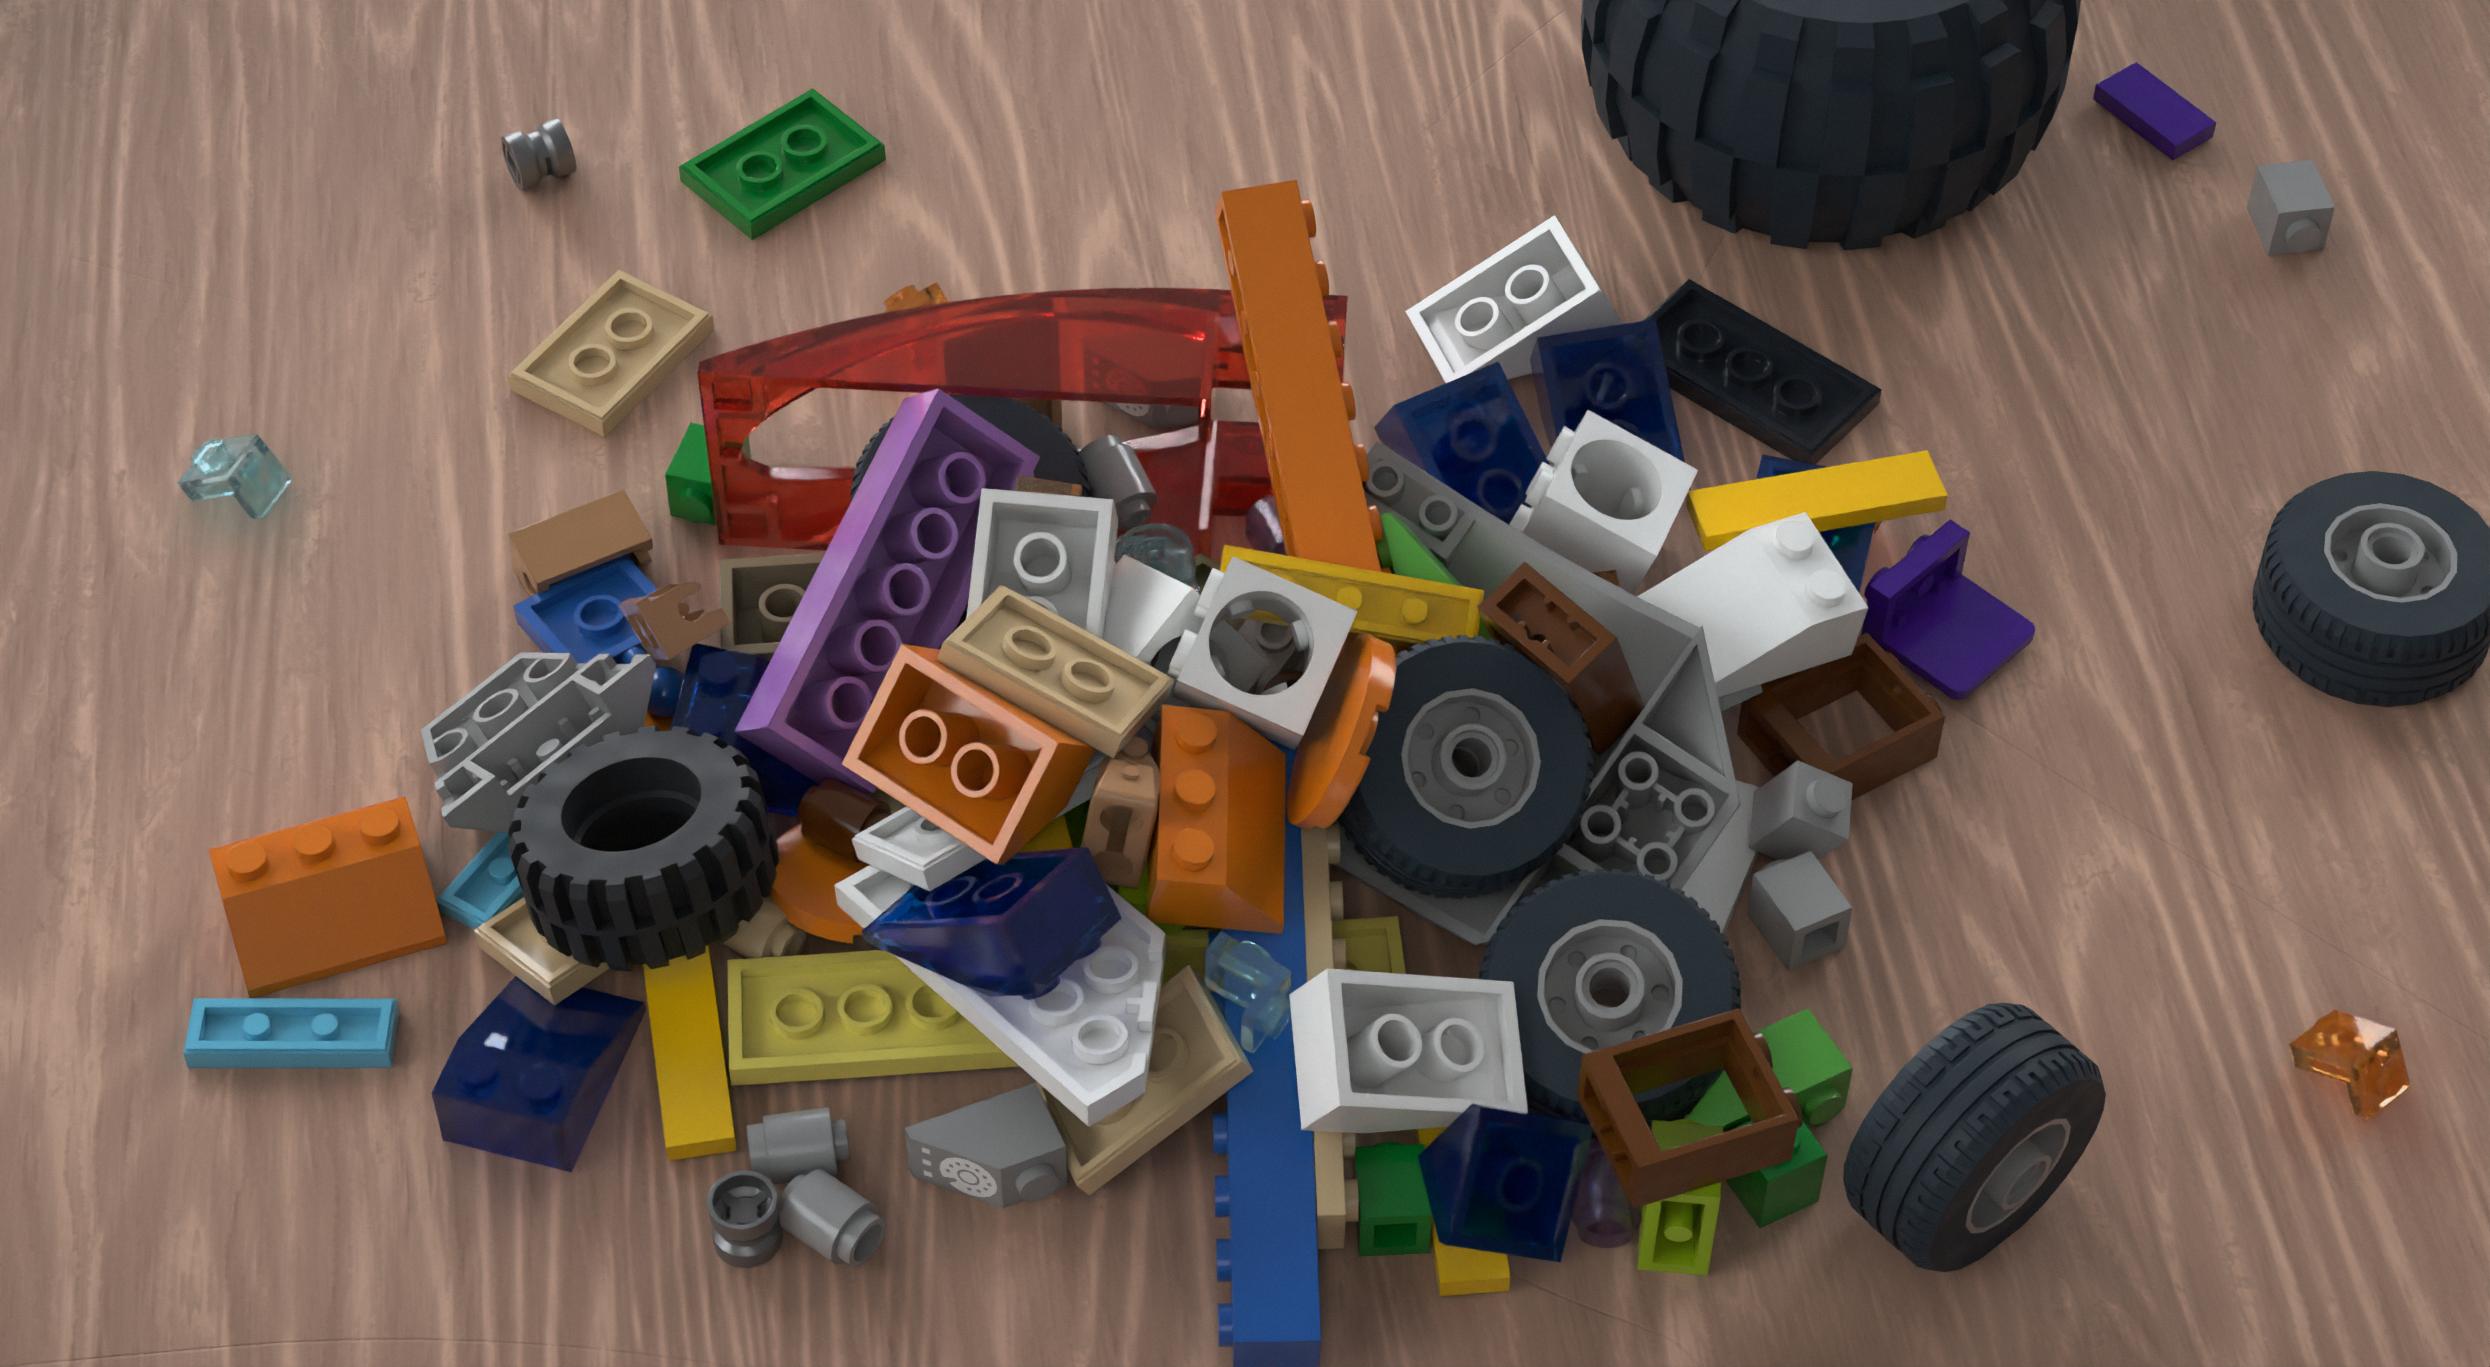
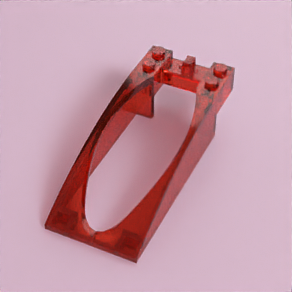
M1103 288L1033 292L960 300L891 311L829 324L770 339L699 361L697 376L719 545L827 551L851 503V485L856 466H770L750 459L743 449L745 438L766 419L818 388L924 393L940 389L950 395L1198 407L1197 426L1123 441V444L1130 445L1133 448L1158 496V501L1151 510L1152 515L1147 522L1129 531L1118 529L1117 537L1143 532L1147 538L1161 536L1166 550L1168 567L1170 569H1182L1201 552L1212 558L1216 516L1279 519L1259 422L1213 421L1216 388L1252 390L1231 290ZM1329 295L1328 298H1323L1327 322L1335 320L1341 334L1343 354L1341 359H1336L1340 382L1342 383L1344 382L1348 296Z

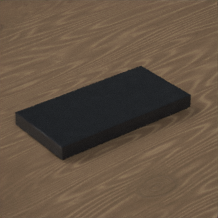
M1690 279L1618 342L1617 357L1808 470L1817 464L1880 403L1882 389Z

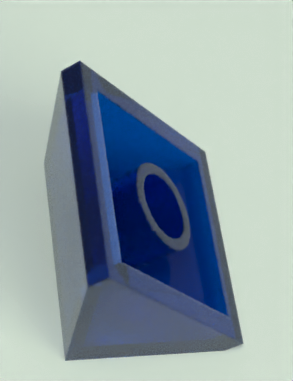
M1472 1103L1418 1155L1439 1242L1449 1246L1561 1263L1593 1132L1592 1126L1584 1122Z

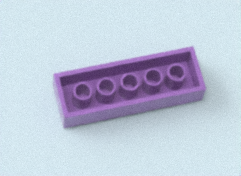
M940 389L904 398L734 732L818 784L829 778H834L866 794L874 793L877 788L875 785L842 765V762L901 644L941 649L943 642L955 631L969 599L981 489L1023 492L1040 456Z

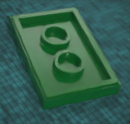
M812 88L680 165V181L753 240L885 161V145Z

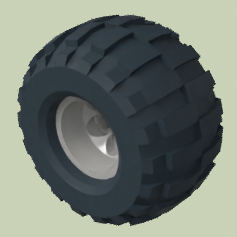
M1583 0L1581 42L1589 86H1592L1597 114L1612 140L1618 139L1628 159L1633 161V165L1649 177V184L1672 203L1689 201L1693 203L1694 207L1702 210V221L1733 234L1744 228L1771 236L1770 244L1807 249L1808 242H1839L1843 250L1880 247L1882 237L1891 236L1892 234L1903 233L1915 239L1945 227L1948 219L1963 214L1965 210L1972 211L1990 194L1994 196L2018 175L2030 150L2035 151L2065 90L2078 26L2081 0Z

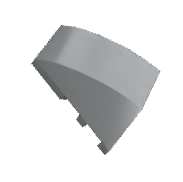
M520 652L421 729L429 764L435 771L438 779L434 784L437 793L444 802V807L441 808L447 824L452 828L508 833L512 815L515 809L518 808L517 805L522 794L529 784H538L540 772L553 761L560 764L567 759L568 751L584 743L587 747L600 743L604 735L620 731L622 736L637 733L638 727H644L656 663L650 654H636L630 660V664H617L611 654H598L588 663H577L571 653Z

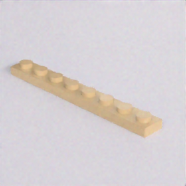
M1332 824L1326 829L1316 826V829L1312 828L1311 830L1301 828L1307 982L1327 968L1346 970L1345 938H1332V921H1343L1342 881H1329V864H1340L1339 824ZM1313 1131L1317 1249H1344L1346 1222H1358L1359 1219L1357 1179H1344L1343 1163L1344 1159L1355 1158V1133Z

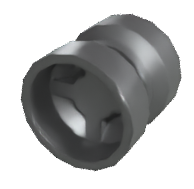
M557 118L539 124L535 132L524 134L521 131H517L501 137V148L505 163L513 182L520 191L539 185L542 177L553 175L560 178L576 172V159L565 128Z
M747 1170L731 1172L718 1179L709 1190L707 1198L715 1252L722 1261L734 1267L751 1268L766 1263L779 1251L783 1239L775 1186L768 1177L758 1172Z

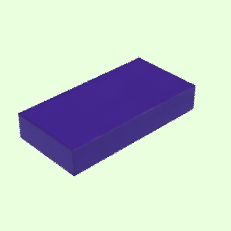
M2137 62L2111 75L2095 86L2093 100L2171 160L2177 159L2214 136L2216 127L2214 120Z

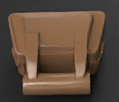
M1133 736L1114 759L1107 755L1099 767L1079 854L1080 864L1077 873L1079 878L1135 889L1139 887L1156 820L1160 791V770L1148 753V744L1142 738Z

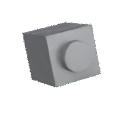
M2305 160L2257 166L2247 210L2267 254L2277 255L2324 249L2335 206L2314 161Z
M1796 761L1754 792L1749 848L1777 860H1788L1810 850L1817 860L1821 859L1849 838L1853 783L1801 761Z
M1810 850L1788 860H1774L1764 866L1759 872L1753 874L1747 914L1786 969L1790 971L1845 948L1853 907Z

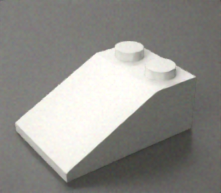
M1555 215L1405 311L1452 393L1578 362L1627 330L1582 255Z
M982 488L966 619L1000 585H1004L1102 639L1112 584L1118 530V517L1114 500Z
M1806 512L1751 528L1637 596L1699 628L1703 625L1718 697L1852 655L1868 610L1867 604Z
M1327 968L1289 995L1301 1130L1376 1133L1519 1121L1528 1117L1513 982Z

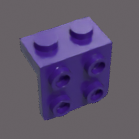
M1950 519L1931 536L1928 534L1920 536L1912 544L1906 556L1893 567H1883L1874 574L1864 592L1868 610L1863 621L1861 635L1868 633L1884 651L1892 653L1904 666L1950 698L1961 700L1969 696L2033 641L2035 626L2024 616L1962 575L1970 532Z

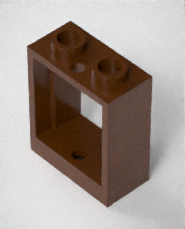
M1525 561L1477 606L1491 638L1499 640L1500 644L1503 645L1506 643L1514 645L1515 650L1519 652L1522 650L1533 662H1536L1547 674L1565 688L1575 708H1578L1582 713L1583 717H1581L1583 723H1586L1588 729L1587 739H1590L1591 749L1599 756L1634 723L1645 706L1617 637Z
M1868 633L1857 638L1852 655L1761 684L1762 693L1741 702L1737 735L1774 777L1796 761H1801L1853 783L1851 800L1935 759L1938 754L1945 716L1937 701L1930 694L1923 693L1903 672L1898 659L1892 653L1884 651ZM1857 690L1894 730V733L1834 762L1797 720Z
M1740 1008L1582 1055L1577 1098L1633 1209L1792 1159L1797 1129L1802 1127L1803 1122L1799 1102L1791 1088L1781 1087L1772 1070V1056L1764 1036L1760 1032L1752 1033ZM1724 1068L1753 1124L1661 1151L1633 1095Z

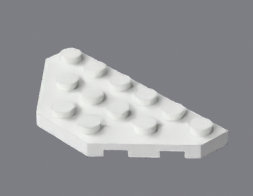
M987 858L931 891L869 865L834 885L837 905L1088 1127L1145 1093L1166 957L1165 932L1107 884L1079 878L1077 873L1080 862H1076V867L1070 870L1009 882L1006 865H997Z

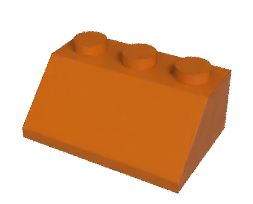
M901 644L842 765L995 864L1004 865L1067 807L1096 749L939 663L936 660L940 649Z
M1162 705L1151 748V757L1160 770V791L1157 815L1148 851L1146 917L1155 923L1282 934L1284 928L1286 754L1230 711Z
M406 796L208 849L249 998L447 944L422 847Z

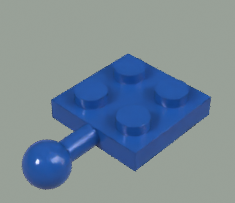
M624 555L575 574L549 587V590L535 594L513 605L517 624L543 653H571L577 663H588L598 654H611L617 664H630V660L636 654H647L618 605L629 598L645 597L657 590V588L628 556ZM656 663L647 711L660 718L674 717L680 714L689 704L691 698L690 683L679 670L671 667H659Z

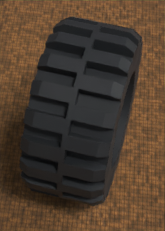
M657 726L638 727L637 733L623 736L618 731L602 736V742L590 747H587L584 743L568 751L566 760L560 764L553 761L540 772L537 785L529 784L518 802V808L515 809L508 829L510 837L508 844L509 852L531 920L537 932L544 936L547 943L558 952L568 957L573 955L576 961L596 968L602 962L607 963L608 967L614 971H632L634 965L647 964L650 969L669 966L668 960L684 955L689 960L704 954L706 951L705 946L716 940L721 944L737 933L739 922L742 920L750 922L763 904L762 897L767 898L777 876L775 869L779 863L778 846L756 771L751 768L749 760L739 750L731 745L728 746L720 738L706 732L698 737L695 731L686 727L673 726L671 731H661Z

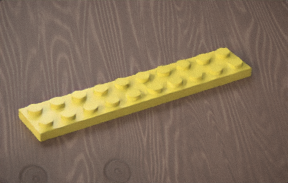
M1398 916L1332 921V938H1345L1346 970L1406 974ZM1221 928L1181 930L1177 936L1165 934L1166 957L1161 986L1190 965L1202 976L1209 991H1223L1222 972H1209L1208 932L1221 931ZM887 949L727 960L729 1074L731 1086L1020 1067Z

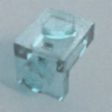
M252 434L223 440L213 438L206 441L194 451L190 458L192 465L177 484L191 501L233 495L252 519L265 517L291 482V475L260 436Z
M1220 931L1205 952V986L1246 1009L1242 1015L1241 1047L1254 1054L1267 1035L1273 1039L1277 1038L1291 1018L1289 998L1291 970L1275 962L1271 955L1258 944L1247 940L1240 942Z

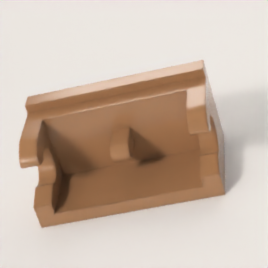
M624 489L508 533L513 571L517 578L521 580L529 597L549 590V585L629 553H631L639 566L652 562L648 550L653 549L652 537Z
M686 582L665 585L645 597L629 598L618 605L647 654H650L653 660H670L731 623L722 608L708 612L700 609L688 613L690 610L689 605L680 602L684 597L694 595L701 588L699 583Z

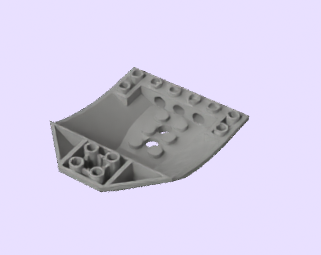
M1376 441L1367 454L1369 480L1362 482L1367 506L1376 505L1379 515L1390 512L1402 518L1463 587L1484 590L1483 601L1525 561L1617 637L1645 707L1634 723L1600 756L1592 749L1589 750L1590 755H1593V765L1590 766L1593 775L1592 781L1589 783L1591 791L1586 799L1585 812L1579 816L1581 821L1572 831L1573 834L1570 839L1563 844V847L1551 859L1518 882L1500 891L1496 890L1491 894H1482L1472 898L1464 896L1461 899L1451 897L1436 898L1435 894L1427 896L1420 894V891L1405 889L1404 884H1395L1390 880V877L1381 875L1376 871L1377 867L1374 865L1370 866L1364 860L1365 856L1362 853L1359 854L1353 848L1355 844L1352 840L1348 841L1345 835L1346 830L1344 826L1341 827L1337 819L1333 824H1339L1340 864L1332 865L1420 918L1477 947L1489 945V940L1497 932V927L1501 920L1507 919V913L1513 907H1517L1520 900L1525 896L1530 897L1532 891L1538 887H1546V883L1553 879L1561 880L1563 875L1572 874V876H1576L1579 871L1588 870V872H1595V869H1605V872H1611V869H1621V872L1627 873L1629 870L1638 872V876L1644 877L1645 874L1655 876L1654 880L1660 882L1662 879L1670 883L1672 889L1677 887L1682 890L1740 806V798L1703 625L1699 628L1582 568L1485 511ZM1377 550V554H1378V558H1379V563H1380V568H1384L1383 565H1382V563H1381V560H1380V557H1379V553H1378V550ZM1246 619L1237 633L1270 664L1247 693L1260 695L1267 683L1274 676L1282 672L1291 670L1304 672V650L1298 652L1291 627ZM1452 759L1456 770L1467 777L1463 765L1456 759Z

